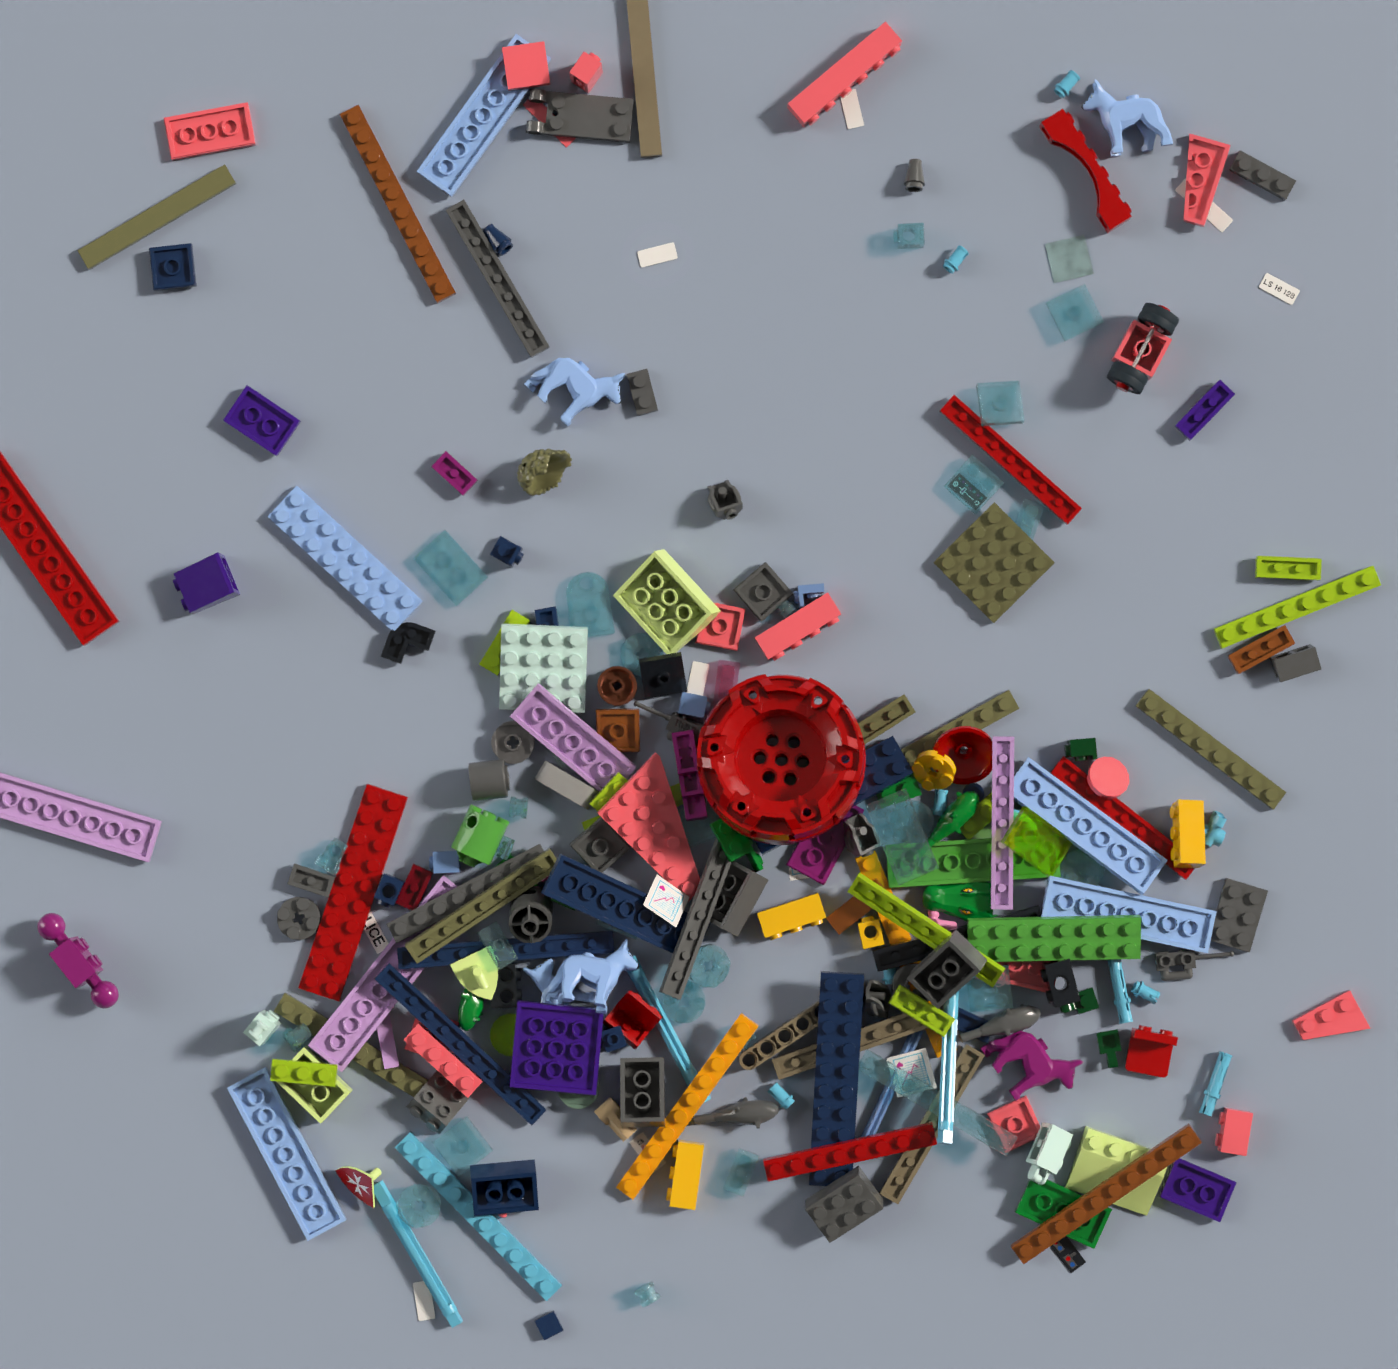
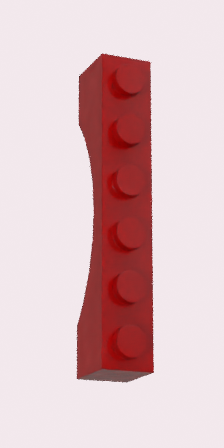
M1061 109L1042 121L1039 127L1051 145L1071 153L1088 171L1097 195L1096 216L1108 234L1129 221L1132 217L1130 214L1132 210L1127 202H1122L1117 186L1111 184L1108 180L1109 174L1105 167L1099 166L1094 150L1088 148L1085 144L1086 138L1081 130H1076L1071 114Z

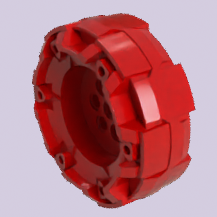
M766 674L749 678L728 690L729 694L723 697L708 715L704 726L701 728L697 745V772L700 785L715 813L724 823L741 835L772 845H792L794 842L807 841L837 825L856 801L863 784L866 768V753L862 732L856 718L844 704V701L821 682L812 678L806 679L794 675H772L767 677ZM750 694H757L755 699L749 698ZM816 699H821L822 703L817 705L814 703V701ZM775 737L779 742L776 746L772 747L767 744L768 739ZM793 739L800 741V745L797 748H790L788 744ZM717 745L719 747L718 750L715 752L711 751V747ZM757 755H764L766 757L765 762L762 764H757L754 762V759ZM786 757L788 761L784 766L776 764L777 758ZM847 758L850 759L848 763H843ZM800 759H807L809 765L805 768L799 767L797 763ZM772 774L775 776V779L772 783H765L763 781L764 776ZM788 776H794L797 780L795 784L787 785L785 779Z

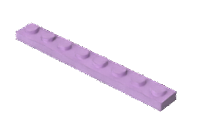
M993 736L991 909L1013 910L1014 736Z

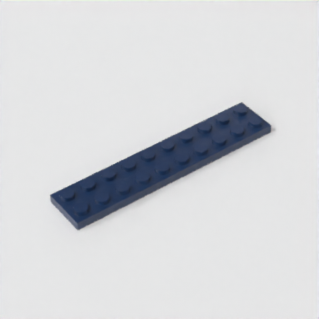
M821 971L811 1148L855 1139L864 973ZM853 1163L810 1172L809 1185L827 1186L851 1171Z

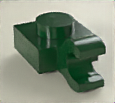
M1093 987L1078 991L1081 1001L1059 1006L1061 1013H1067L1076 1009L1077 1014H1082L1099 1008Z
M1118 1029L1097 1032L1096 1038L1099 1054L1106 1053L1108 1068L1118 1067L1116 1051H1122Z

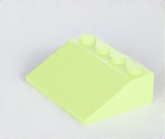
M665 549L654 551L613 595L666 654L677 653L721 612Z
M1085 1126L1065 1187L1086 1194L1151 1148ZM1167 1167L1113 1204L1147 1216Z

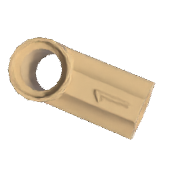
M611 1097L594 1111L599 1119L606 1126L609 1125L623 1142L637 1130L636 1127L622 1128L621 1107Z

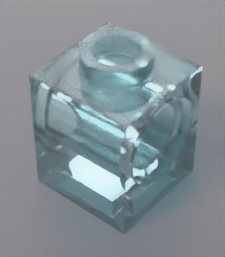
M924 223L898 224L897 230H893V241L898 244V249L923 248L925 245ZM906 231L912 232L914 239L911 241L905 240L903 233Z

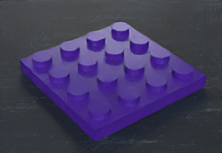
M518 1000L510 1087L596 1095L604 1014L596 1013V1008L552 1005Z

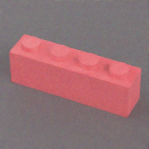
M827 592L754 639L767 660L772 658L776 661L785 655L783 651L791 647L792 650L803 644V638L809 636L811 639L821 633L819 628L826 624L830 627L840 621L838 617L841 613Z
M420 1022L404 1038L407 1044L467 1098L483 1082L473 1070Z

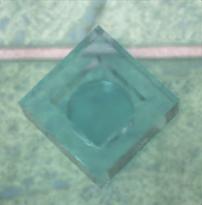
M504 835L495 855L507 860L512 852L515 840Z

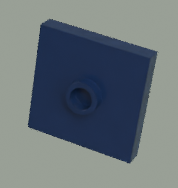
M192 243L149 248L154 291L197 287Z

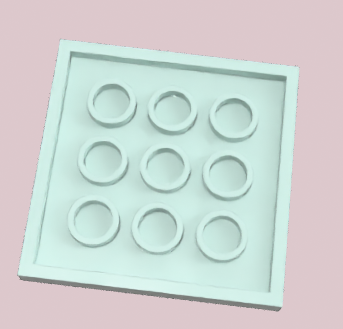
M502 624L499 709L515 710L539 683L572 712L585 713L588 627Z

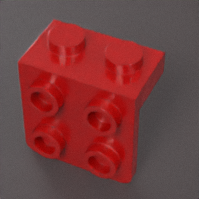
M628 990L603 1020V1024L609 1029L621 1026L626 1043L636 1050L648 1033L662 1019V1016L655 1007L648 1005L642 1000L638 993Z
M1139 1025V1028H1132L1125 1069L1165 1078L1168 1075L1173 1045L1177 1046L1178 1037L1173 1035V1031L1160 1029V1033L1151 1031L1152 1027Z

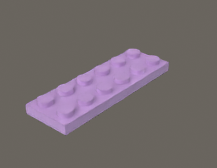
M539 683L510 715L513 720L599 792L617 772L627 779L637 767Z

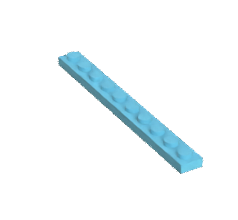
M412 1132L395 1146L397 1151L546 1301L562 1286L493 1214L474 1216L472 1193Z

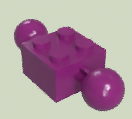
M48 913L42 916L37 926L40 936L46 940H54L58 945L56 949L49 953L50 957L75 988L82 987L88 983L92 988L91 1000L97 1007L103 1009L112 1007L118 1000L119 992L112 982L102 981L99 978L98 974L103 971L101 967L103 963L99 957L89 952V945L82 937L80 939L78 936L67 937L64 933L66 928L65 921L60 915Z

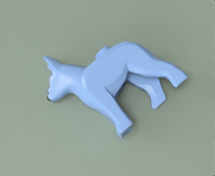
M1096 79L1092 84L1094 91L1082 104L1081 108L1084 111L1095 110L1099 112L1102 125L1111 141L1110 157L1121 156V152H1123L1122 131L1133 127L1135 124L1144 137V145L1141 148L1142 152L1153 150L1156 134L1160 135L1161 146L1173 145L1171 133L1163 120L1162 113L1158 105L1151 99L1139 98V95H1130L1126 97V100L1116 101L1102 89Z
M558 358L545 368L535 372L524 385L531 392H534L536 387L542 384L537 396L546 403L548 400L547 396L551 390L566 384L573 402L560 418L569 427L575 415L585 408L593 406L603 397H607L615 404H620L619 382L625 378V373L613 377L594 379L587 373L589 368L582 361L577 363L571 358Z
M628 939L621 944L618 950L611 953L605 959L595 957L587 952L582 955H571L565 959L549 985L546 1004L558 1005V998L561 994H563L564 1002L574 1001L575 997L572 991L581 981L586 986L597 990L594 1002L597 1005L596 1013L607 1014L606 1001L617 984L621 972L625 970L633 971L639 968V963L632 957L629 952L630 948L627 947Z
M548 958L534 969L523 968V971L532 978L542 992L540 1003H546L549 985L555 977L552 974L554 968V960L552 958ZM575 987L572 991L576 1001L590 1003L595 1001L596 991L584 992ZM563 994L559 995L558 1004L568 1005L569 1002L563 1001Z

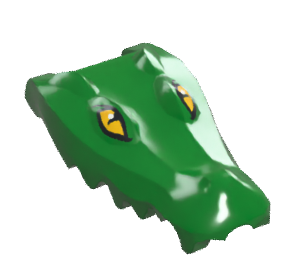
M971 882L948 884L945 886L929 885L924 889L922 903L927 910L943 912L966 922L968 918H992L999 916L993 915V909H991V883Z

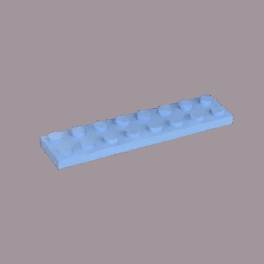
M515 34L507 46L528 44L529 42ZM503 52L417 170L419 175L450 197H453L531 89L525 88L508 91ZM547 56V63L549 64L551 58Z
M297 485L268 516L390 630L393 629L395 631L423 602Z
M1028 757L1015 774V802L1139 894L1143 895L1167 862V859Z
M1048 876L1041 917L1140 915L1142 940L1208 953L1217 911Z
M267 1067L229 1086L227 1089L307 1241L347 1219L274 1081H270L271 1075Z

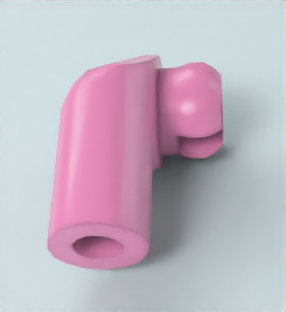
M928 911V918L948 930L957 927L956 921L938 919V911Z

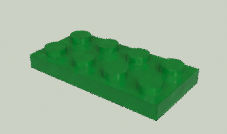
M1048 1179L1044 1185L1029 1180L1015 1213L1042 1224L1083 1195ZM1107 1207L1066 1236L1094 1249L1112 1209Z

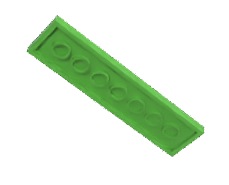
M1058 834L1013 836V880L1048 878V876L1061 877ZM992 838L939 841L922 857L915 851L924 842L886 845L889 888L991 881Z
M1141 916L968 918L967 940L978 951L995 962L1061 961L1068 958L1070 960L1140 959Z

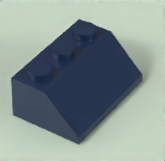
M535 1159L470 1165L474 1216L539 1210Z

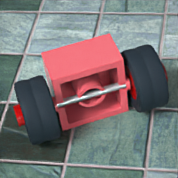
M1144 304L1142 311L1138 315L1139 322L1136 320L1131 322L1111 360L1114 363L1107 374V379L1124 392L1142 393L1144 386L1153 377L1172 341L1167 336L1173 334L1179 323V318L1162 305Z

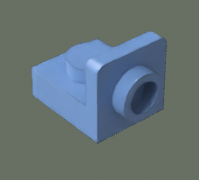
M824 583L799 585L797 587L798 591H794L795 604L799 603V608L804 607L803 595H807V598H819L820 594L824 593Z

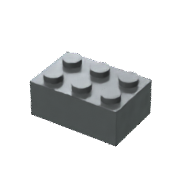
M955 930L914 967L907 980L939 1009L981 971L987 959Z
M664 1057L620 1058L622 1128L665 1127Z
M859 1165L805 1200L806 1212L829 1243L883 1209V1198Z

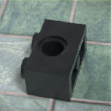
M1069 958L1042 964L1043 970H1040L1043 983L1047 982L1049 990L1046 991V997L1049 1004L1052 1003L1054 1007H1059L1081 1001ZM1058 977H1062L1065 981L1061 989L1054 987V981Z

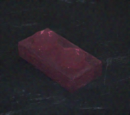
M719 660L713 703H718L729 694L728 690L737 685L740 668L739 662Z

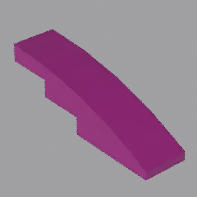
M693 730L671 733L686 821L706 819L708 816L704 793L697 772V751Z

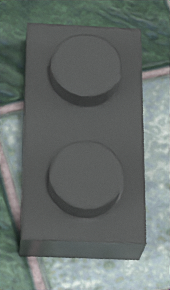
M648 369L628 373L627 378L637 416L658 411Z
M294 864L288 884L329 897L335 876Z

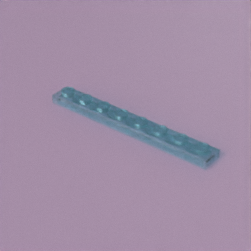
M869 1049L866 1050L859 1062V1070L939 1117V1090ZM954 1100L953 1125L1003 1155L1008 1156L1018 1136Z

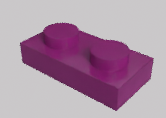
M447 451L431 466L463 496L478 481Z

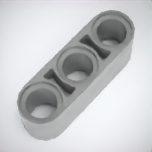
M546 760L534 778L587 810L591 806L589 803L599 792Z

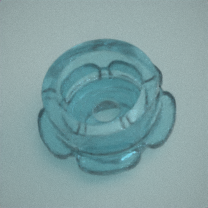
M784 601L778 607L780 610L778 615H781L784 619L789 617L797 609L793 604L795 601Z

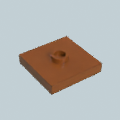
M639 708L596 709V732L620 752H640Z

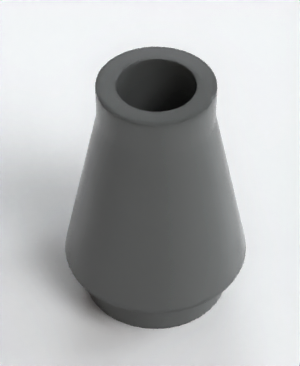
M920 159L909 160L904 180L906 190L909 192H920L923 190V186H925L922 161Z

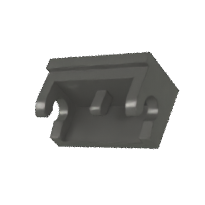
M1311 644L1270 657L1275 676L1279 679V682L1321 670L1316 648Z

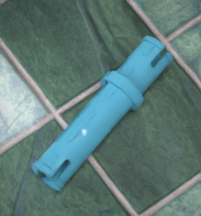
M1121 959L1107 960L1115 1000L1113 1002L1117 1007L1119 1024L1133 1022L1129 1003L1131 999L1128 998Z
M1219 1051L1208 1088L1204 1090L1205 1097L1199 1113L1210 1117L1213 1116L1217 1099L1221 1097L1219 1093L1231 1058L1233 1057L1232 1055Z

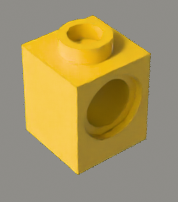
M873 916L861 918V922L857 923L862 948L867 949L884 945L879 919H874ZM870 925L876 929V934L872 938H868L864 934L865 928Z

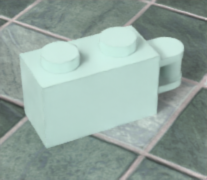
M263 1010L258 1013L243 1033L257 1045L261 1046L269 1040L282 1024L278 1021L280 1017L272 1010Z
M1042 1122L1026 1159V1162L1031 1164L1028 1173L1029 1180L1044 1185L1050 1173L1057 1175L1063 1165L1065 1153L1071 1146L1073 1134L1053 1124Z

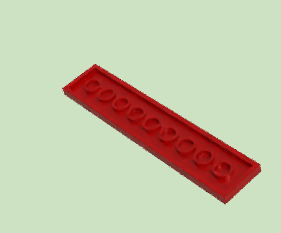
M0 451V528L81 644L86 646L120 621Z
M370 784L366 785L298 987L299 989L338 1002L340 1001L408 797Z

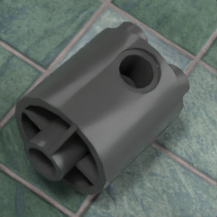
M533 886L510 903V932L516 939L522 942H539L546 938L551 931L553 902L551 897L541 893L543 887Z

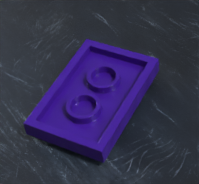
M246 385L223 419L224 422L275 456L279 455L301 422L248 385Z
M1179 1158L1173 1162L1159 1197L1221 1222L1237 1182Z

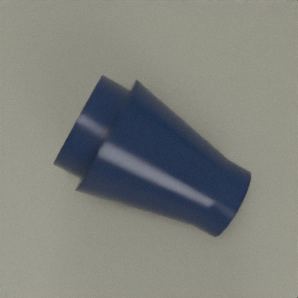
M493 224L485 227L483 233L486 235L495 253L503 256L512 249L513 244L508 236L498 230Z

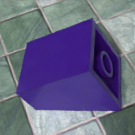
M219 552L174 573L176 578L173 579L174 586L177 592L181 591L183 599H181L182 606L185 611L189 610L190 614L198 613L240 595L226 558Z

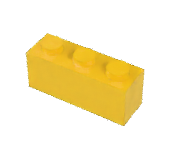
M1178 799L1170 807V818L1173 821V827L1170 830V837L1173 840L1171 859L1174 861V867L1200 868L1206 864L1204 801Z
M818 892L757 912L764 937H769L770 940L782 937V932L790 930V933L803 930L802 926L809 923L811 927L822 924V919L826 918Z
M678 1140V1145H673L672 1157L676 1158L675 1166H670L669 1179H673L672 1188H667L666 1200L670 1201L669 1207L695 1210L704 1143Z

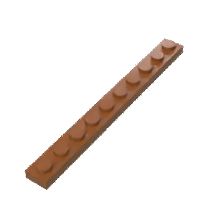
M359 104L341 113L340 116L437 304L455 295L456 292Z
M1188 1123L1011 1244L1012 1250L1023 1264L1027 1263L1200 1145L1202 1141Z

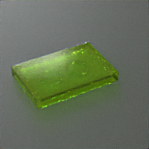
M1026 806L1021 808L1001 841L1002 844L1047 877L1054 875L1072 845L1059 830Z

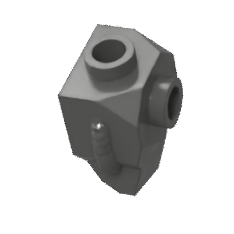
M725 480L718 485L707 486L709 491L708 503L716 517L730 520L735 518L743 509L740 493L735 486L731 485L729 480Z
M858 813L843 821L845 845L847 850L853 855L869 856L874 853L873 849L881 845L874 825L868 822L862 813Z
M869 980L863 995V1007H865L866 1014L877 1018H888L890 1007L888 1002L892 994L886 984L876 980Z

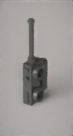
M638 701L634 702L635 707L642 708L669 721L666 730H669L667 739L672 742L671 733H676L678 730H693L697 747L699 734L704 726L702 723L691 720L678 712L666 715Z
M1180 949L1179 952H1157L1155 954L1156 971H1160L1163 981L1191 979L1193 977L1192 968H1196V960L1233 957L1234 952L1200 955L1195 954L1194 950L1187 949L1188 951ZM1183 965L1184 971L1169 972V966Z

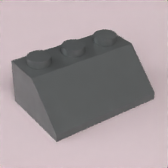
M732 861L710 922L738 937L764 890L768 879Z

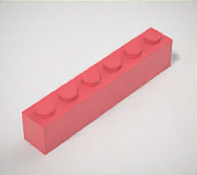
M885 21L792 99L787 105L788 110L803 127L807 124L813 125L820 118L818 115L822 111L828 112L836 105L834 101L840 96L845 98L852 91L851 87L853 85L863 83L868 78L867 74L873 69L877 71L885 63L883 60L888 56L894 57L901 50L902 40Z

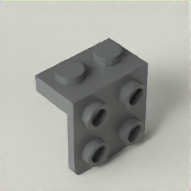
M436 1071L406 1107L413 1116L423 1120L431 1131L440 1134L468 1101L470 1096L467 1098L440 1072Z

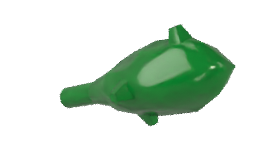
M967 791L963 794L960 792L956 793L957 798L943 812L930 837L915 851L920 857L935 843H938L953 832L959 834L962 832L960 828L976 813L979 805V795L975 791Z
M466 988L461 993L458 1020L461 1029L469 1031L475 1026L476 1022L480 1021L479 1016L483 1015L484 998L471 993Z

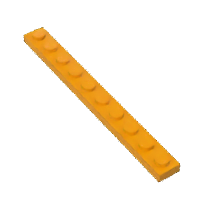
M875 850L869 856L855 858L861 874L872 881L877 878L882 886L892 893ZM877 912L890 945L911 940L909 932ZM908 982L911 991L917 989L912 983ZM929 1028L925 1029L936 1057H941L942 1036Z
M743 1013L739 1015L665 1118V1127L657 1129L618 1183L617 1189L634 1200L758 1028V1024Z

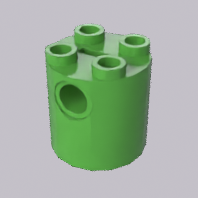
M470 804L451 848L457 851L460 858L459 861L475 868L480 863L491 864L510 822L501 817H498L496 820L497 816L486 810H483V813H481V808Z

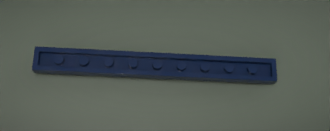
M611 930L548 935L543 940L535 943H525L516 938L448 943L418 964L406 947H397L398 969L448 966L487 946H490L496 962L582 955L585 952L591 954L614 952L613 931Z
M390 963L374 978L529 1124L533 1125L543 1115L546 1109L524 1088L510 1087L511 1076Z

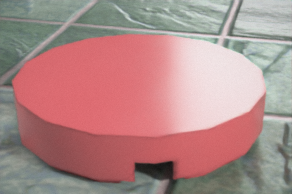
M1104 756L1096 759L1089 766L1087 782L1096 795L1108 797L1107 799H1114L1127 790L1129 774L1126 767L1119 760Z

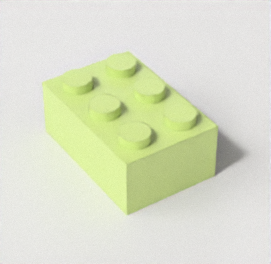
M308 1046L303 1047L292 1059L295 1061L324 1063ZM338 1075L336 1087L277 1082L320 1124L353 1091Z

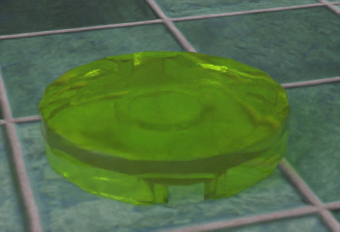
M507 1013L500 1016L493 1023L490 1030V1040L493 1047L505 1056L513 1055L516 1013Z

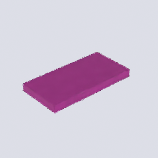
M856 805L849 810L837 825H834L825 833L807 841L798 842L786 865L824 885L845 847L843 821L858 813L863 814L864 809Z

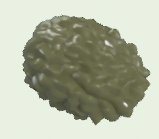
M540 449L525 456L518 466L517 479L523 491L534 496L545 494L551 488L558 487V482H561L563 472L567 467L571 466L572 458L570 454L565 450Z

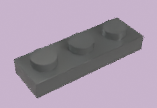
M1241 150L1229 169L1232 173L1284 201L1296 182L1293 178Z

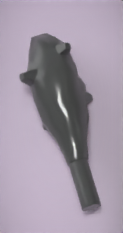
M1023 1004L1020 1007L1008 1008L979 1028L959 1034L960 1040L963 1043L981 1036H1009L1010 1033L1023 1031L1038 1021L1041 1015L1040 1009Z
M745 1097L742 1102L732 1104L728 1108L715 1113L695 1115L694 1123L727 1122L755 1125L759 1129L761 1123L774 1118L778 1114L779 1109L778 1105L771 1101H748L747 1097Z

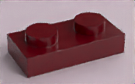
M413 864L396 904L410 910L416 909L420 904L433 872Z

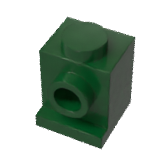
M1096 738L1067 740L1068 744L1064 745L1066 758L1074 757L1075 761L1088 760L1087 756H1090L1091 760L1097 759Z

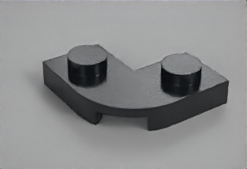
M412 622L401 623L395 631L393 629L390 631L381 657L402 664L408 644L429 651L436 631Z

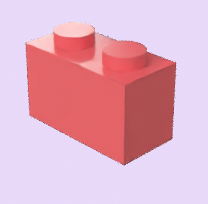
M583 52L569 72L571 82L589 94L603 73L601 59L592 52L589 54Z
M1224 1107V1111L1220 1112L1218 1124L1221 1125L1220 1133H1217L1215 1138V1146H1218V1151L1242 1156L1247 1155L1253 1118L1252 1112Z

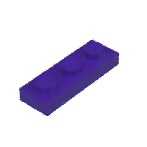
M1218 380L1175 427L1190 441L1235 393L1221 380Z

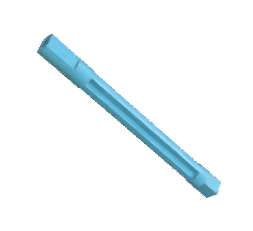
M639 963L637 970L626 971L642 1000L648 1005L655 1007L659 1014H661L662 1019L656 1026L681 1071L683 1079L687 1086H689L698 1073L692 1065ZM710 1095L706 1098L704 1103L711 1099Z
M959 991L943 1005V1011L955 1018L945 1037H942L937 1144L944 1145L952 1144Z
M379 1181L374 1184L376 1200L444 1317H446L452 1328L457 1326L463 1319L457 1311L456 1305L384 1181Z

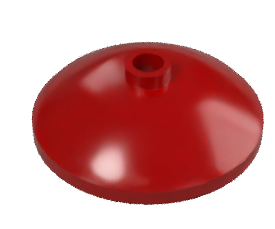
M959 726L949 729L936 740L932 750L938 751L937 754L943 757L945 754L954 762L956 767V773L952 782L954 784L967 785L976 783L984 779L992 771V739L987 733L978 728Z

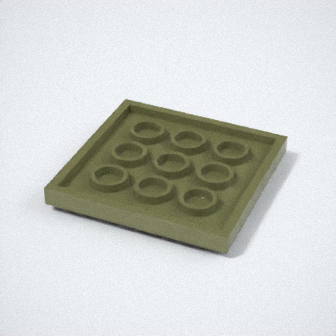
M994 502L933 563L995 623L1055 562Z

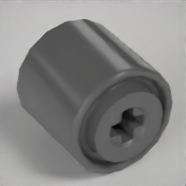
M503 759L469 763V779L473 801L508 797V791H510L508 766L505 765Z

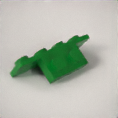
M721 818L709 824L729 862L746 855L755 872L764 869L762 866L763 860L759 853H755L751 838L733 830Z

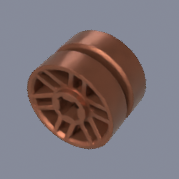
M610 667L603 671L598 679V692L601 698L610 705H625L636 695V679L632 672L625 667ZM617 682L622 685L619 690H615L613 687Z

